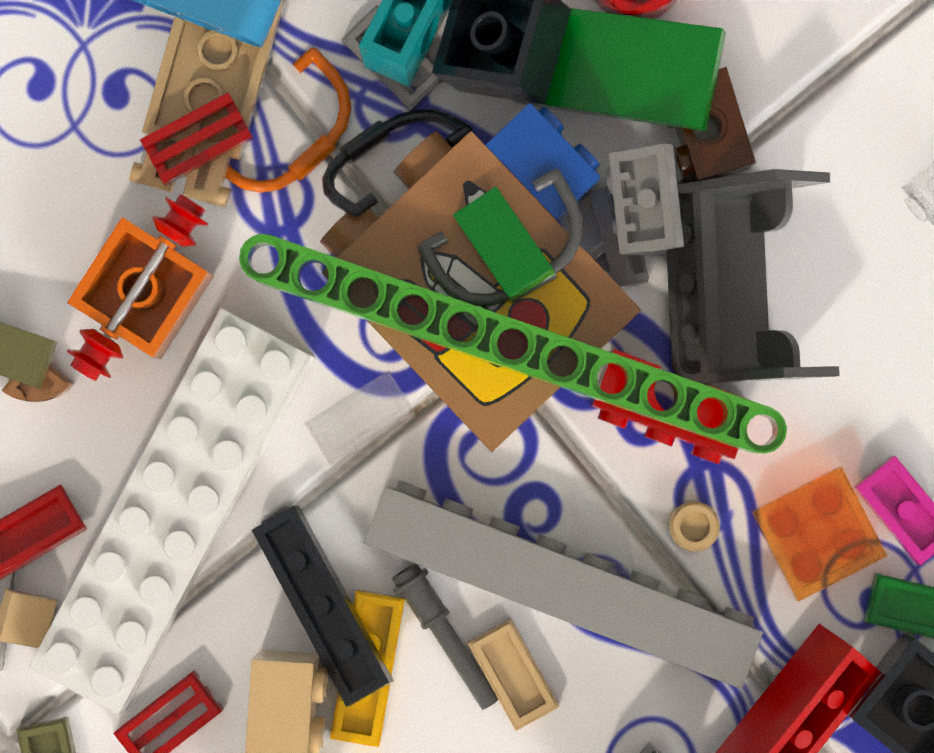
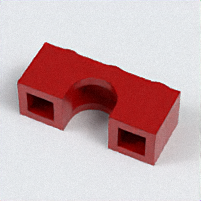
M616 349L610 351L614 354L661 369V366L653 364L651 362L624 353L622 351ZM606 364L598 383L599 387L609 394L618 393L625 385L624 372L614 364ZM655 381L647 391L648 403L657 411H665L655 397ZM709 384L707 385V386H710V387H713V388L722 390V389L717 388V387H714V386H712V385H709ZM706 398L699 404L697 417L700 423L707 428H714L720 424L723 419V409L718 401L713 398ZM592 399L590 404L591 407L600 410L597 419L623 429L626 428L628 421L647 427L644 437L670 447L673 446L675 438L694 445L691 455L718 465L722 456L728 459H735L738 448L596 399Z

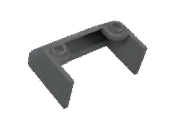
M771 169L677 185L684 247L666 249L671 359L676 375L699 383L771 381L840 376L839 366L801 367L800 350L794 336L784 330L769 331L764 232L780 230L788 223L793 210L792 188L830 183V172Z

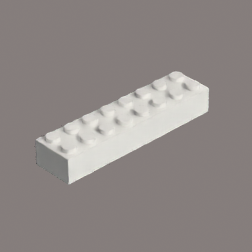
M220 308L28 668L116 715L121 714L128 708L314 359L313 356Z

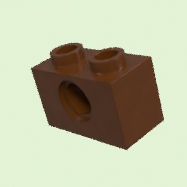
M727 67L721 68L718 71L709 118L717 126V137L713 140L705 141L699 139L692 129L675 127L681 145L674 148L677 165L683 177L690 175L692 182L725 177L748 170L756 163ZM666 126L668 129L674 128L673 126Z

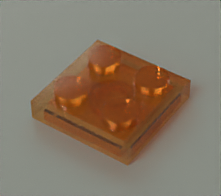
M840 466L750 511L794 599L798 602L887 557L843 468Z

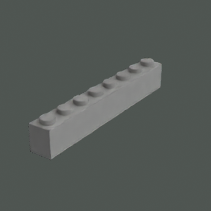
M399 480L396 489L385 486L363 542L364 544L739 689L743 688L764 633L751 626L754 620L753 616L727 606L723 615L705 608L708 599L680 588L676 597L659 591L658 587L661 581L634 570L631 573L630 579L611 572L613 562L587 552L583 561L564 554L567 547L566 544L539 534L536 543L519 537L517 535L520 526L492 516L489 525L470 518L474 509L446 498L443 506L424 500L427 491Z

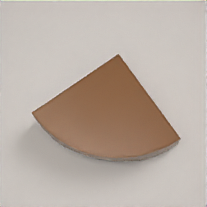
M50 364L41 389L10 379L1 391L18 400L43 402L61 396L74 383Z

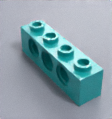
M382 0L359 44L365 68L410 87L450 9L452 0Z

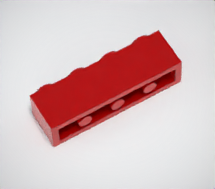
M819 623L716 753H818L882 672L854 647Z

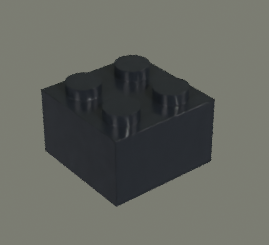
M452 0L432 73L460 92L545 105L571 8L561 0Z
M903 633L876 666L882 673L847 716L893 753H934V653L916 638Z

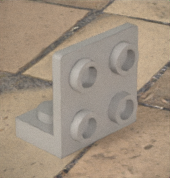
M664 143L608 153L610 166L607 169L606 180L614 200L615 217L612 221V234L616 244L619 246V254L662 256L667 255L666 249L684 247L673 145Z

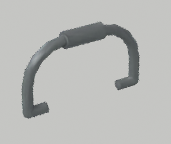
M552 169L531 182L537 192L552 184L554 185L566 206L570 219L569 239L562 253L550 262L554 274L511 303L557 279L556 274L572 261L582 242L583 217L577 199L558 169ZM443 231L419 244L418 251L430 273L448 296L475 306L485 307L509 301L503 290L489 294L471 293L457 286L450 279L433 251L448 243Z

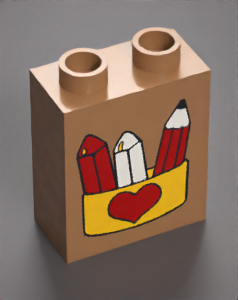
M435 131L416 146L393 172L409 189L380 217L372 208L357 218L346 213L327 231L320 240V243L336 258L448 296L435 281L418 251V246L421 242L443 231L448 243L433 251L445 273L457 286L471 293L481 294L502 290L453 217L454 213L495 186L549 263L562 253L569 239V233L472 131L454 147ZM579 246L572 261L556 274L557 279L514 303H511L509 300L490 307L478 306L600 349L641 311L639 306L581 246ZM326 267L321 273L328 280L329 273ZM370 280L357 281L350 289V301L353 305L360 308L370 307L376 302L379 290L377 285ZM412 296L402 301L398 314L404 323L417 325L426 319L429 308L423 299ZM461 313L450 319L447 330L452 339L457 342H467L476 336L478 325L472 316ZM367 321L491 452L560 388ZM509 330L499 336L497 347L502 356L514 360L525 354L527 342L520 332ZM558 347L551 350L548 354L547 365L553 374L565 377L572 374L576 368V358L569 349Z

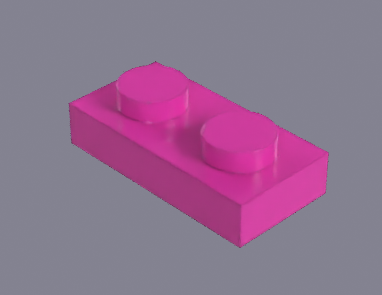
M891 456L856 484L854 489L917 565H922L934 555V502L898 458Z

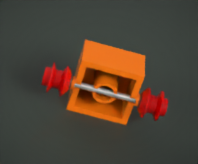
M179 194L175 202L165 197L170 207L165 217H152L156 230L164 234L165 237L159 235L156 239L122 217L67 302L101 324L99 330L103 333L96 329H80L79 333L85 341L80 350H67L70 355L75 357L70 366L94 381H97L100 374L111 378V374L106 368L107 363L111 358H124L120 345L111 338L118 340L121 337L151 357L162 359L214 278V275L175 251L177 246L173 244L174 241L181 246H195L197 243L191 235L195 226L209 225L201 219L206 210L182 194Z

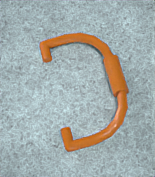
M312 47L308 49L292 65L301 73L313 62L329 79L337 92L339 102L336 124L327 136L323 134L287 167L289 171L277 178L262 181L247 178L229 165L225 178L237 187L258 193L281 190L297 179L301 182L337 149L335 144L346 131L352 110L349 88L339 72L317 48Z

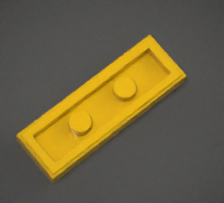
M356 589L353 606L392 676L405 599L404 597ZM390 684L349 707L345 706L338 693L330 739L379 747Z

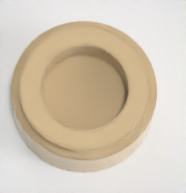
M689 501L680 504L674 509L669 518L668 529L672 540L678 546L695 552L707 549L716 541L720 530V523L717 514L710 506L702 502Z

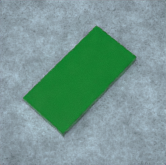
M571 8L545 105L531 104L537 107L706 131L726 32L723 28ZM513 100V101L516 102L517 104L528 105V104L530 103V102H523V101Z

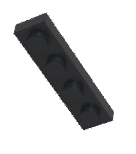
M293 505L252 529L257 542L345 706H352L394 682L300 506Z

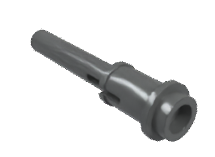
M413 563L392 577L396 585L393 591L395 594H402L419 620L422 629L430 628L480 708L484 710L498 701L496 694L447 620L446 616L450 612L448 608H445L425 577L429 572L426 568L421 570L418 564Z

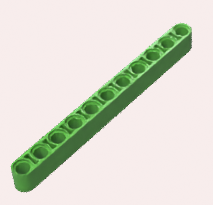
M259 234L252 236L244 242L240 249L239 261L241 268L247 276L262 285L747 452L760 454L773 452L783 444L786 438L787 426L785 419L778 411L763 404L272 235ZM272 246L278 251L279 255L276 268L269 273H257L251 263L254 252L260 247ZM311 263H321L327 267L329 273L326 285L315 291L305 289L300 280L301 272ZM370 280L377 285L379 290L378 298L370 307L360 308L351 303L349 297L350 289L357 281ZM412 296L423 299L429 308L426 319L417 325L404 323L398 314L402 301ZM457 314H469L476 320L478 332L472 340L457 342L448 334V323ZM509 330L520 332L527 342L525 354L514 360L502 356L497 347L499 336ZM564 347L575 355L576 368L569 376H557L548 368L547 357L554 348ZM606 364H614L624 372L625 385L616 394L606 393L598 385L597 374L600 368ZM655 381H663L673 389L674 402L665 411H657L648 403L647 391ZM706 398L715 399L723 409V419L714 428L705 427L697 417V408ZM756 415L766 417L773 429L769 441L762 445L753 443L747 434V425Z

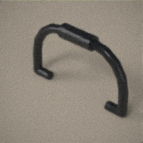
M436 109L412 110L397 114L384 122L377 121L339 148L340 153L328 164L322 177L323 193L333 205L350 216L357 218L376 205L378 201L372 193H369L357 203L341 195L335 188L334 180L343 166L358 160L390 137L389 132L403 125L415 122H436L454 130L452 134L445 138L452 147L458 144L470 131L473 132V128L453 115Z

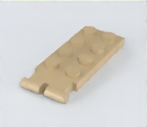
M286 0L281 1L262 48L174 17L142 133L149 135L228 92L249 129ZM227 109L157 145V150L160 152L229 115ZM233 125L164 163L169 170L238 133V130ZM245 144L185 175L187 180L183 196L226 208L231 194V188L223 187L230 159L240 161ZM147 152L143 164L133 163L129 177L131 182L171 193L177 181L175 180L165 186L149 159Z

